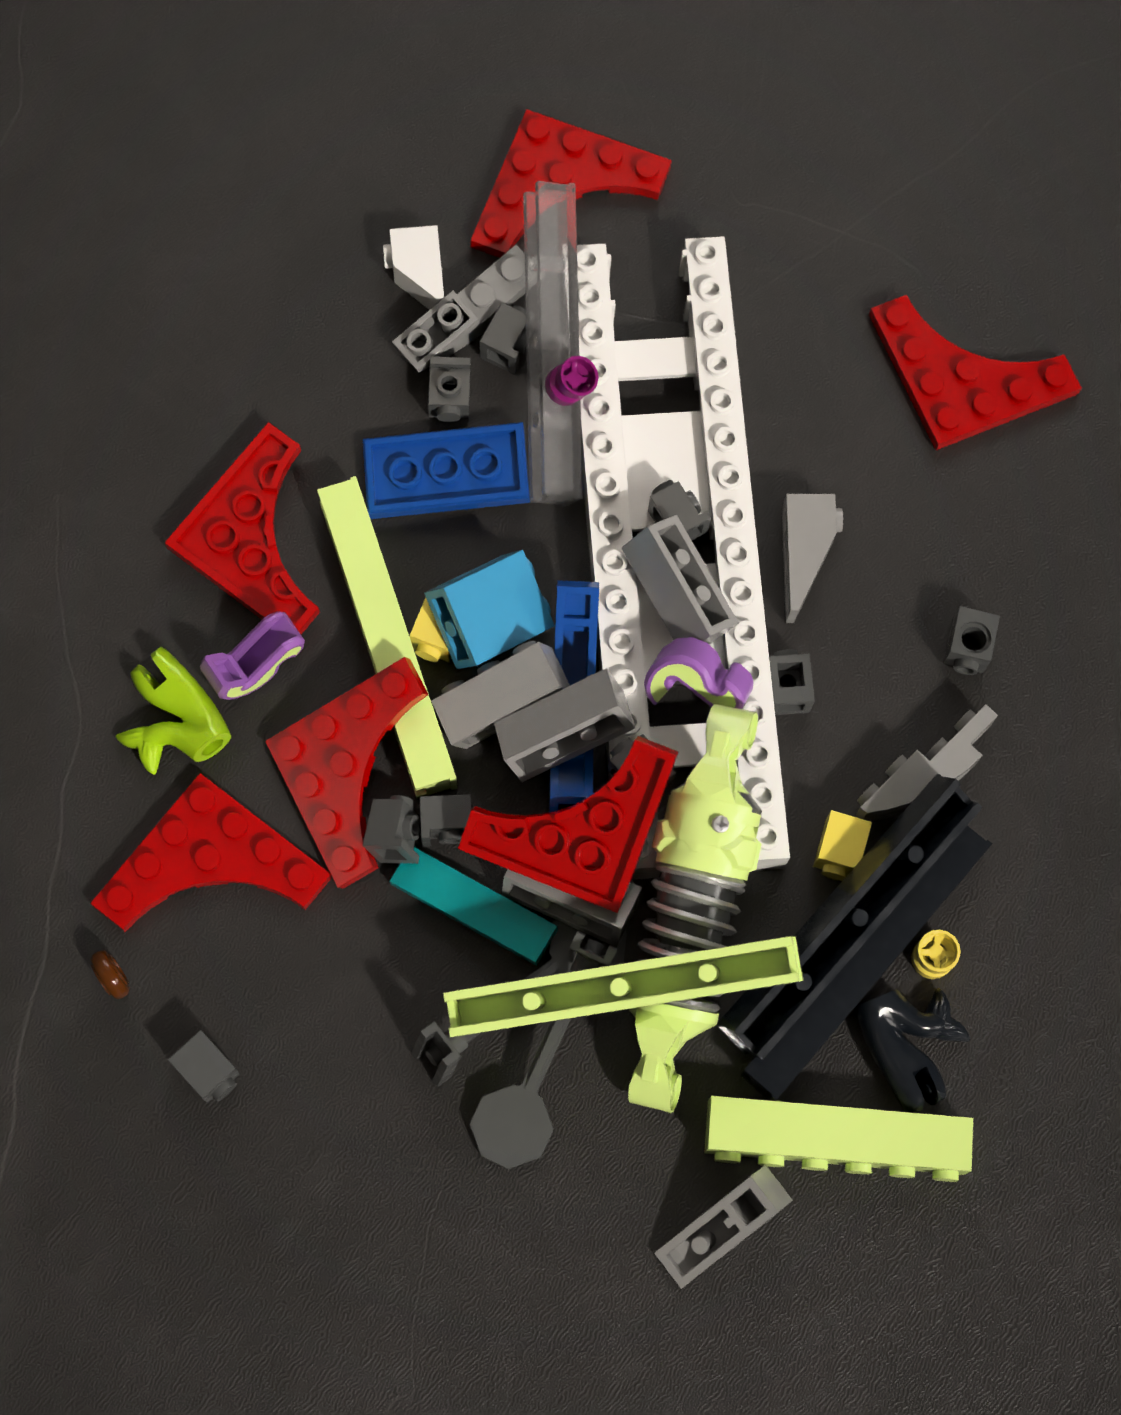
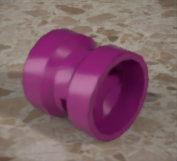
M572 356L548 373L545 381L546 392L556 404L562 406L572 405L594 391L598 384V372L589 359L582 356Z

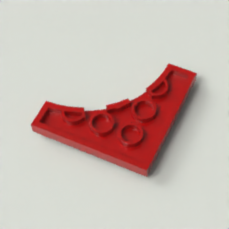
M526 109L470 240L471 248L501 258L517 244L521 236L534 224V219L552 206L556 208L567 202L582 198L583 193L608 190L609 193L633 194L658 200L671 169L672 160Z
M907 295L870 309L869 317L935 450L1078 395L1082 389L1065 354L1032 362H1008L989 359L964 350L937 333L920 316Z
M268 422L164 543L168 550L260 619L277 611L285 612L302 635L320 613L319 607L302 593L289 576L287 570H285L277 550L274 528L275 507L279 490L289 468L300 454L301 447L297 442Z
M403 657L265 741L338 888H346L379 868L375 857L363 846L367 828L366 817L363 816L362 810L364 787L368 786L370 772L376 758L374 753L387 730L391 731L406 712L429 695L412 661L406 657Z
M637 736L628 756L616 774L598 791L572 806L536 815L503 814L475 806L470 812L458 849L618 913L679 752Z
M199 773L90 904L126 932L141 916L168 899V896L194 886L199 888L228 884V882L254 885L276 893L306 910L331 880L332 875Z

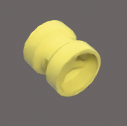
M932 930L925 934L913 948L911 954L912 965L922 977L928 979L941 978L959 961L960 945L949 932Z

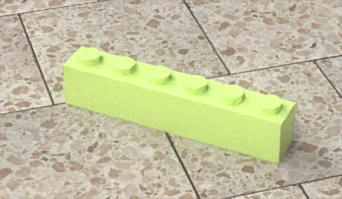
M711 1096L707 1104L704 1153L715 1154L714 1161L722 1163H741V1156L758 1158V1165H766L768 1167H784V1160L802 1161L801 1168L806 1170L826 1171L828 1170V1164L845 1165V1172L852 1174H871L872 1168L889 1169V1176L915 1178V1171L931 1172L932 1180L957 1182L959 1181V1175H965L972 1170L973 1118Z

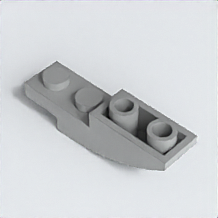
M515 245L458 294L454 290L394 339L392 343L419 373L430 367V356L449 357L485 333L501 303L513 307L514 302L543 279L542 272Z
M987 704L977 714L970 709L954 725L958 733L949 742L942 737L925 756L918 750L909 759L902 754L886 770L885 773L890 778L880 788L873 783L857 800L861 807L855 817L867 821H875L903 813L936 774L955 778L959 781L983 756L972 745L992 725L998 715Z

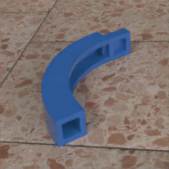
M557 580L554 653L569 685L577 683L596 672L599 582ZM593 749L550 769L549 812L572 806L593 794Z

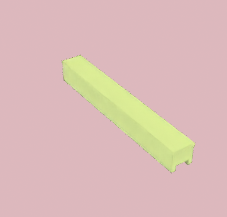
M356 476L351 477L350 480L317 489L320 506L375 674L406 657L412 661L427 691ZM428 695L406 712L393 727L416 799L450 788L451 790L457 789V778Z
M790 936L446 992L443 995L444 1001L447 1002L451 1026L449 1028L450 1037L799 982L803 981L796 937Z

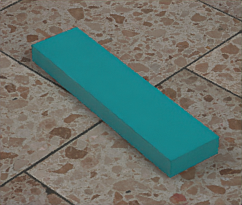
M415 847L413 850L420 856L418 864L400 863L389 881L392 886L535 966L538 965L558 931V927Z

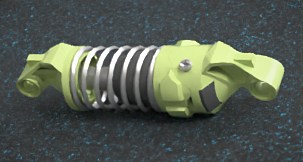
M714 704L706 721V754L690 773L686 783L670 791L665 817L657 821L652 848L657 852L655 861L659 862L654 866L658 871H662L661 877L651 881L652 885L658 889L656 898H651L646 902L649 908L655 911L657 917L648 918L642 922L645 929L654 932L657 939H643L638 942L640 949L657 957H667L727 947L721 945L722 936H732L736 933L734 927L729 925L731 915H737L741 912L739 907L734 905L735 895H741L745 892L743 887L746 884L743 880L747 881L749 872L756 870L761 849V843L756 837L762 810L742 785L736 763L742 752L750 750L753 746L758 726L757 712ZM723 994L712 995V996H709V997L719 998V997L722 996ZM693 998L629 1009L635 1017V1028L642 1054L629 1084L628 1099L630 1103L669 1113L674 1112L680 1096L682 1077L680 1074H676L673 1058L688 1040L717 1025L719 1012L717 1011L720 1010V1007L715 1002Z

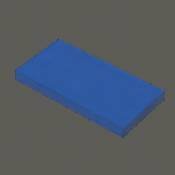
M523 422L363 439L366 500L370 519L530 503Z

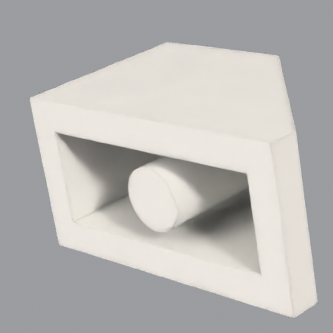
M437 225L390 229L391 244L383 245L385 269L393 268L394 283L430 310L444 298Z

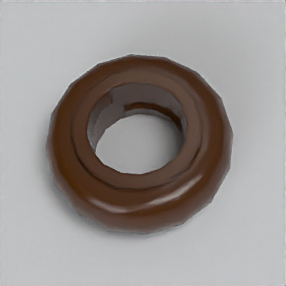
M105 950L94 953L91 957V967L105 991L115 999H121L128 995L130 991L129 981L115 958Z

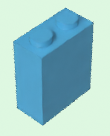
M523 550L501 555L424 592L456 669L477 666L555 626L550 615V605L541 594L535 580L534 567L529 559L526 558Z

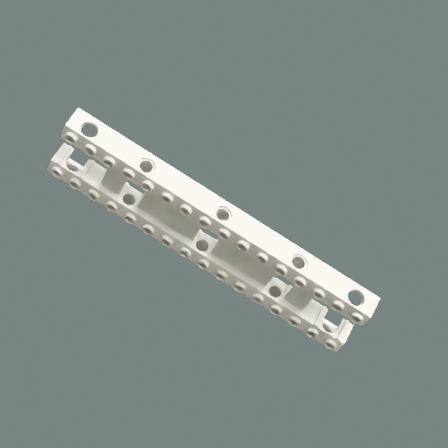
M725 237L685 239L679 267V277L683 276L684 282L689 281V295L686 297L683 314L684 321H688L689 337L615 341L614 339L615 300H611L610 295L611 254H607L606 243L566 246L565 277L572 356H582L589 359L596 367L599 377L594 391L576 402L592 582H599L597 627L599 671L607 668L623 689L635 725V729L606 742L607 767L609 760L612 758L610 752L615 746L628 737L634 741L637 736L642 734L650 741L679 752L673 768L696 766L706 754V723L650 727L648 702L644 685L645 677L662 648L674 640L622 550V547L633 539L632 532H641L647 526L655 523L648 512L652 491L665 481L673 480L674 483L679 481L685 492L690 490L697 498L701 507L699 514L707 511L711 516L709 539L714 540L715 563L705 565L739 622L709 645L717 651L725 669L729 670L734 662L739 663L749 671L754 682L753 690L743 710L757 712V732L751 749L744 750L736 761L742 785L762 810L756 837L761 843L757 868L754 871L784 869L790 859ZM693 377L694 389L699 390V411L621 416L618 381ZM676 681L672 687H680L684 685H682L679 681ZM608 772V778H609V780H610V779L612 778V776H611V774ZM659 807L632 879L657 878L660 876L661 871H658L654 866L659 863L655 861L657 852L652 848Z

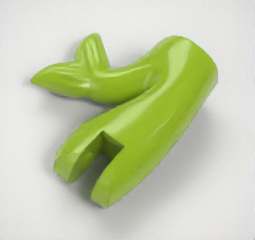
M163 647L151 653V657L166 677V681L160 685L154 676L140 664L130 672L134 686L145 700L164 711L178 716L182 719V722H158L150 726L133 728L115 736L124 746L138 749L141 763L153 775L158 770L163 746H174L194 761L201 762L220 752L231 739L230 731L211 698L188 670Z

